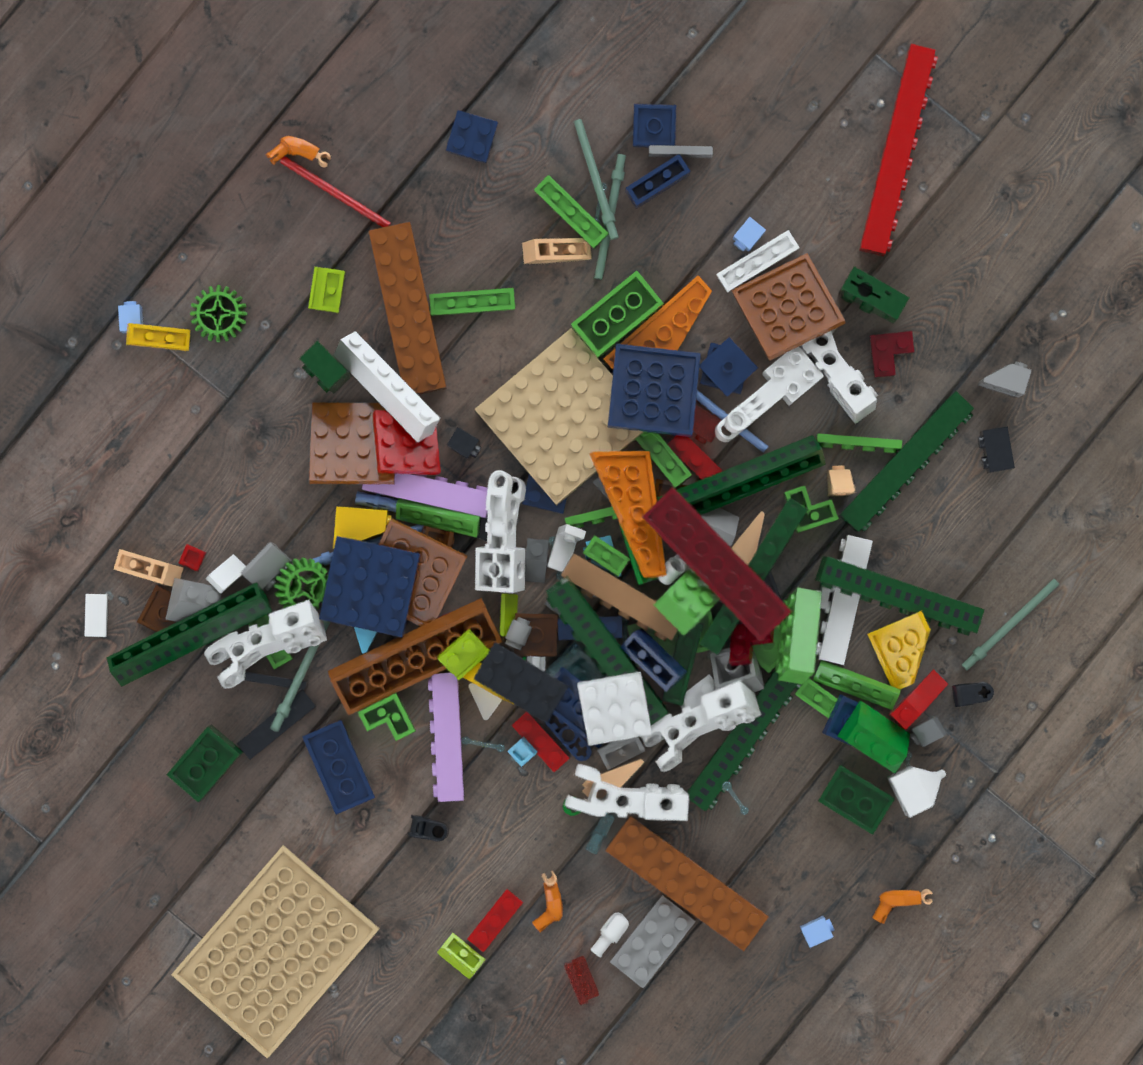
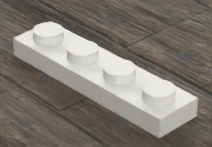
M788 230L717 273L716 276L728 293L799 249V246Z

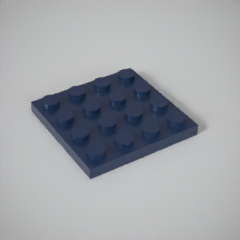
M616 344L607 428L692 437L701 353Z
M337 536L319 619L403 637L421 554Z

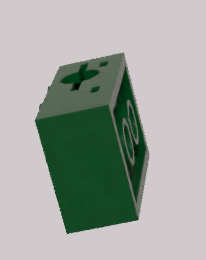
M855 266L838 292L842 295V300L850 304L855 302L860 305L859 309L867 314L872 312L892 324L898 320L910 298Z
M318 340L299 358L304 363L302 368L311 378L316 376L319 379L316 383L326 393L331 391L334 394L352 377Z
M211 724L207 726L166 775L199 803L242 755L243 751Z
M839 765L818 802L873 835L895 798Z

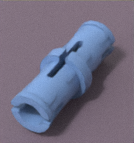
M357 491L355 505L368 506L375 510L382 509L396 512L398 499L383 497L378 493L373 495Z

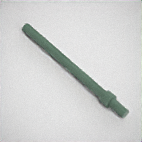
M582 119L574 121V125L603 214L601 218L603 224L607 226L610 239L615 240L619 236L614 224L616 221L614 213L610 211Z
M618 154L615 170L612 171L611 176L613 182L608 205L614 216L621 181L624 180L625 175L623 169L626 155ZM609 235L600 244L594 275L595 279L602 280L610 242Z
M1055 579L1049 582L981 647L975 648L972 651L973 654L961 664L962 667L967 671L978 660L981 661L987 656L986 653L1060 584Z
M323 620L326 632L330 622ZM319 645L309 646L283 703L279 704L276 710L277 715L272 723V730L279 731L284 718L288 717L293 699Z

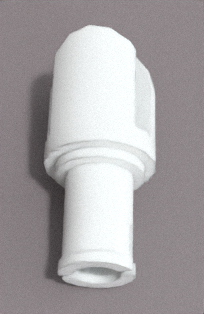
M617 912L610 916L600 929L602 935L593 947L590 948L600 958L609 945L614 942L617 943L627 930L629 923L623 914Z

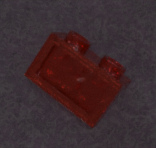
M695 405L693 433L696 435L695 439L699 442L711 444L716 436L715 427L722 420L698 405Z
M584 956L564 963L565 970L580 1005L588 1003L589 999L599 995Z

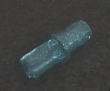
M605 812V816L601 817L596 829L592 830L593 834L585 847L587 851L590 850L591 853L598 854L604 839L608 838L607 833L615 819L614 816Z

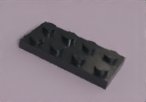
M496 642L473 678L545 723H548L569 687Z

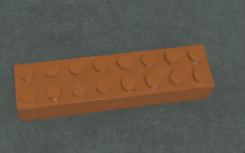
M406 222L369 230L400 378L417 395L445 390L447 386L411 223Z
M482 598L404 634L403 637L389 641L329 670L330 681L347 714L351 715L447 669L438 660L437 656L468 629L488 649L495 642L501 643V637Z
M629 815L605 848L606 852L742 951H745L769 917L631 815Z

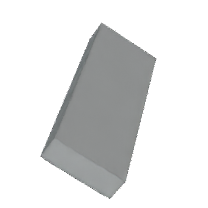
M650 145L649 157H675L680 154L681 157L712 158L713 147Z

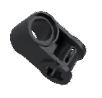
M986 682L953 685L954 706L962 707L990 701L994 696V689ZM982 686L989 690V693H986L984 698L981 694H978V691L982 690Z
M411 814L412 823L407 836L439 842L448 837L449 828L446 823ZM435 826L443 827L444 835L442 837L434 835L433 830Z

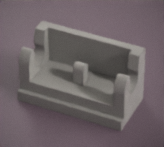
M639 737L613 741L597 749L607 770H610L645 752V749Z

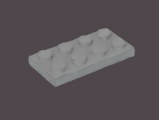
M662 895L616 952L610 963L640 987L644 988L696 921Z

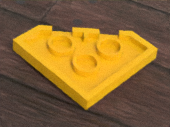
M922 611L867 634L892 687L902 689L915 682L930 633V628Z

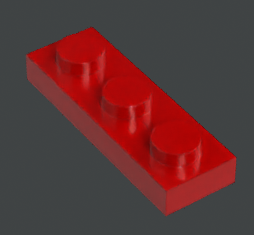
M676 435L667 444L676 456L701 480L723 471L687 436Z
M528 712L524 713L511 725L521 737L524 736L537 750V755L553 772L557 771L570 759Z
M506 889L467 940L484 952L522 905L523 901Z

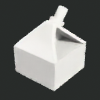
M908 766L888 776L887 779L905 815L912 817L934 805L941 779L946 776L944 770L930 772Z

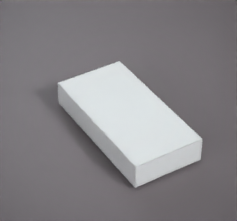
M233 554L209 574L206 580L217 591L222 593L242 576L240 572L246 566Z
M86 594L85 636L107 637V594Z

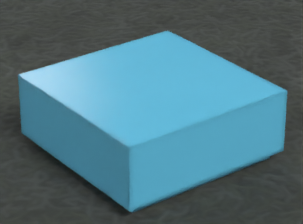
M523 736L507 752L522 767L537 753V750Z

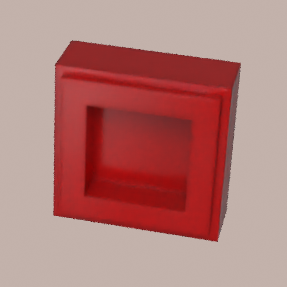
M186 544L178 563L199 572L207 552Z

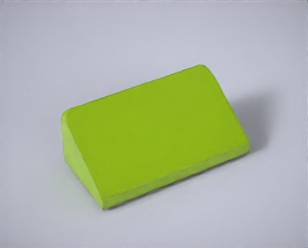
M516 594L501 595V636H506L512 620H515V613L518 611V595Z
M454 933L449 936L437 951L442 958L468 979L476 973L486 960Z

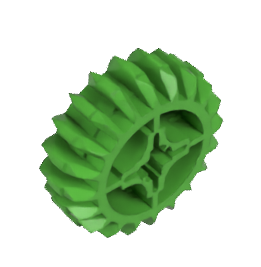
M217 285L216 292H214L213 287L210 286L209 294L202 290L201 293L204 297L202 299L199 296L195 297L199 304H191L197 311H191L190 315L197 316V318L191 320V323H199L195 327V331L198 332L203 329L201 337L204 338L209 333V341H212L214 336H216V341L220 343L221 336L227 342L229 341L228 334H231L234 338L237 337L234 332L235 329L242 332L243 329L238 325L239 323L246 324V321L241 319V317L248 316V313L241 310L247 306L245 303L238 304L243 298L241 296L235 298L237 295L235 290L229 294V287L226 286L222 292L221 286ZM222 297L232 301L236 311L224 309ZM216 298L213 308L203 311L206 303ZM220 307L221 311L225 312L226 314L220 315V319L218 321L217 317L213 316L212 314L217 313ZM202 317L212 318L215 330L207 328ZM235 317L233 323L228 328L222 330L224 321Z
M301 557L300 562L298 559H293V565L287 562V569H280V572L283 573L282 576H275L280 581L274 584V587L279 589L275 592V595L280 597L278 602L281 605L284 604L283 607L285 609L309 600L316 610L320 609L318 604L320 602L323 603L326 582L328 580V575H325L327 570L321 568L322 564L319 562L315 563V560L311 558L307 561L306 558ZM307 570L313 572L312 574H307L304 577L298 574L299 572ZM300 581H302L303 583H305V584H303V585H304V588H303V589H304L305 591H303L302 589H300V588H302V587H301L302 583H301ZM305 596L307 598L300 602L293 601L295 597Z

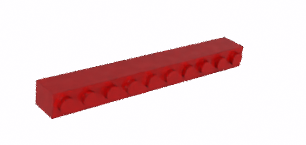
M911 44L908 49L859 251L884 257L886 251L890 252L893 240L889 238L891 231L895 232L898 219L894 218L896 211H900L903 199L899 197L901 190L905 191L908 179L904 177L906 170L910 171L913 158L909 157L911 150H915L918 138L914 136L916 129L920 130L923 118L919 116L921 109L925 110L928 97H925L926 89H930L933 77L929 75L931 68L935 69L938 59L937 56H934L935 49Z

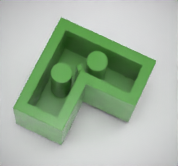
M805 486L783 493L786 502L791 498L809 509L796 529V533L838 520L832 499L811 506Z
M398 693L358 712L367 731L387 722L396 741L416 731Z

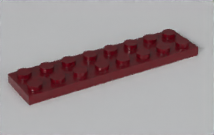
M674 487L642 516L760 641L792 612Z

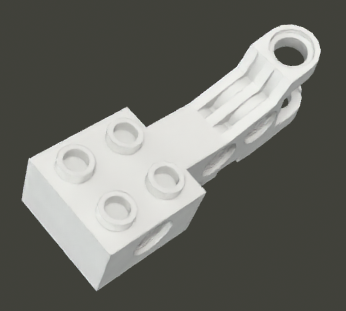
M834 329L801 345L800 348L808 357L814 360L816 367L827 377L831 394L856 424L876 409L877 394L871 386L867 387L863 382L865 379L858 369L854 370L852 366L849 367L838 353L832 335L836 330ZM819 338H824L828 343L820 346L816 341ZM831 357L835 360V363L827 365L824 363V359Z
M800 347L786 352L762 373L768 382L718 423L715 427V435L720 441L729 442L780 399H783L790 406L824 377ZM722 426H725L731 432L730 436L722 433Z
M501 470L493 472L489 478L486 497V510H488V523H486L487 544L476 548L475 590L515 593L525 590V548L516 547V524L520 503L525 500L526 485L521 479L511 477L508 473ZM504 476V485L497 487V479ZM517 482L519 485L517 492L511 493L512 484Z
M309 600L270 613L269 624L258 627L257 624L250 626L249 631L238 634L237 631L230 633L205 650V657L211 665L220 664L230 657L233 661L231 667L218 676V680L223 688H232L244 681L245 670L264 656L281 650H285L288 654L296 653L303 648L316 646L327 640L323 620L319 619V613Z
M741 681L735 682L701 696L702 705L691 709V706L682 708L683 713L673 717L672 714L664 716L651 725V735L640 736L646 747H652L665 738L670 746L668 748L669 751L655 762L662 772L669 771L682 762V750L699 736L718 728L722 731H729L738 724L752 722L756 717L761 716L755 693ZM696 720V724L691 727L692 721ZM679 732L678 738L674 740L675 734Z
M578 764L575 775L593 781L588 799L581 800L568 794L564 804L567 807L594 816H605V812H615L618 817H626L627 813H636L644 819L687 820L689 795L677 784H667V787H659L658 784L650 783L646 784V787L620 788L601 781L600 773L597 769ZM600 789H605L607 792L606 796L598 799L596 793ZM619 796H626L627 800L623 805L616 803ZM667 798L664 804H660L663 799Z

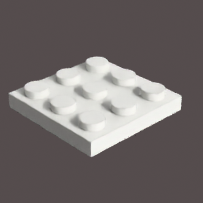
M641 672L577 683L589 746L652 734Z

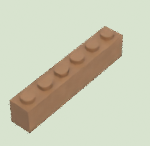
M572 554L561 576H568L574 585L576 584L583 588L581 593L590 598L593 595L601 599L599 603L609 609L612 606L619 609L617 614L628 620L630 616L638 620L636 625L646 631L650 627L656 631L654 635L664 641L667 638L673 639L678 629L654 606L656 601L576 554Z

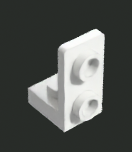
M568 524L560 526L547 567L562 572L574 552L576 542L584 539L586 531Z

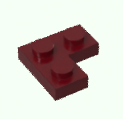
M912 331L869 336L874 378L895 376L894 355L914 353Z
M744 624L737 625L731 635L729 655L731 666L752 664L753 645L773 643L774 629L760 641Z

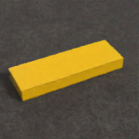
M127 324L126 345L189 351L190 330Z

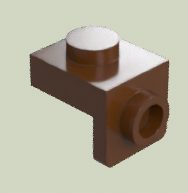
M423 526L421 533L451 548L453 547L454 532Z

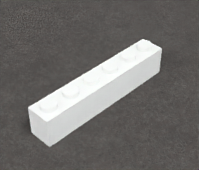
M356 331L340 339L334 353L339 362L417 442L432 435L440 419L433 410Z
M846 535V538L841 539L839 551H842L840 561L866 569L873 541ZM833 587L830 590L833 593L831 601H828L827 608L825 609V613H828L826 622L822 621L820 633L823 634L822 641L817 642L816 654L819 660L844 665L860 595L853 593L852 597L840 593L841 589Z

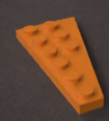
M698 275L621 344L678 351L712 290ZM615 349L603 359L612 370L614 368Z
M603 451L590 453L643 577L666 576L662 538L642 517L657 502L650 451Z

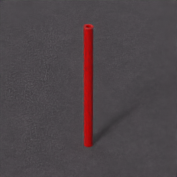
M284 156L280 160V163L381 227L390 226L391 222L288 157Z

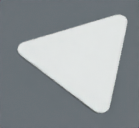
M470 683L468 687L483 719L488 720L503 699L474 683Z

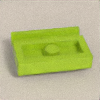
M314 267L309 309L339 313L345 271Z
M468 629L437 658L460 680L483 660L490 650Z

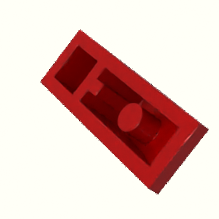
M933 669L889 715L906 730L945 689L948 683Z

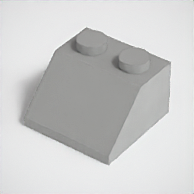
M1015 362V364H1010L979 381L978 386L1019 398L1025 394L1032 370L1027 369L1026 364Z
M721 508L701 515L731 547L736 535L739 517Z
M270 542L240 573L252 584L257 582L263 591L265 589L269 591L276 584L275 576L283 574L280 572V569L286 570V563H291L292 560L274 543Z
M174 578L166 620L178 622L220 601L222 593L217 591L212 585Z
M730 648L722 650L719 655L715 653L710 654L716 690L741 681L753 692L764 689L762 672L754 650L752 664L731 666L729 663Z

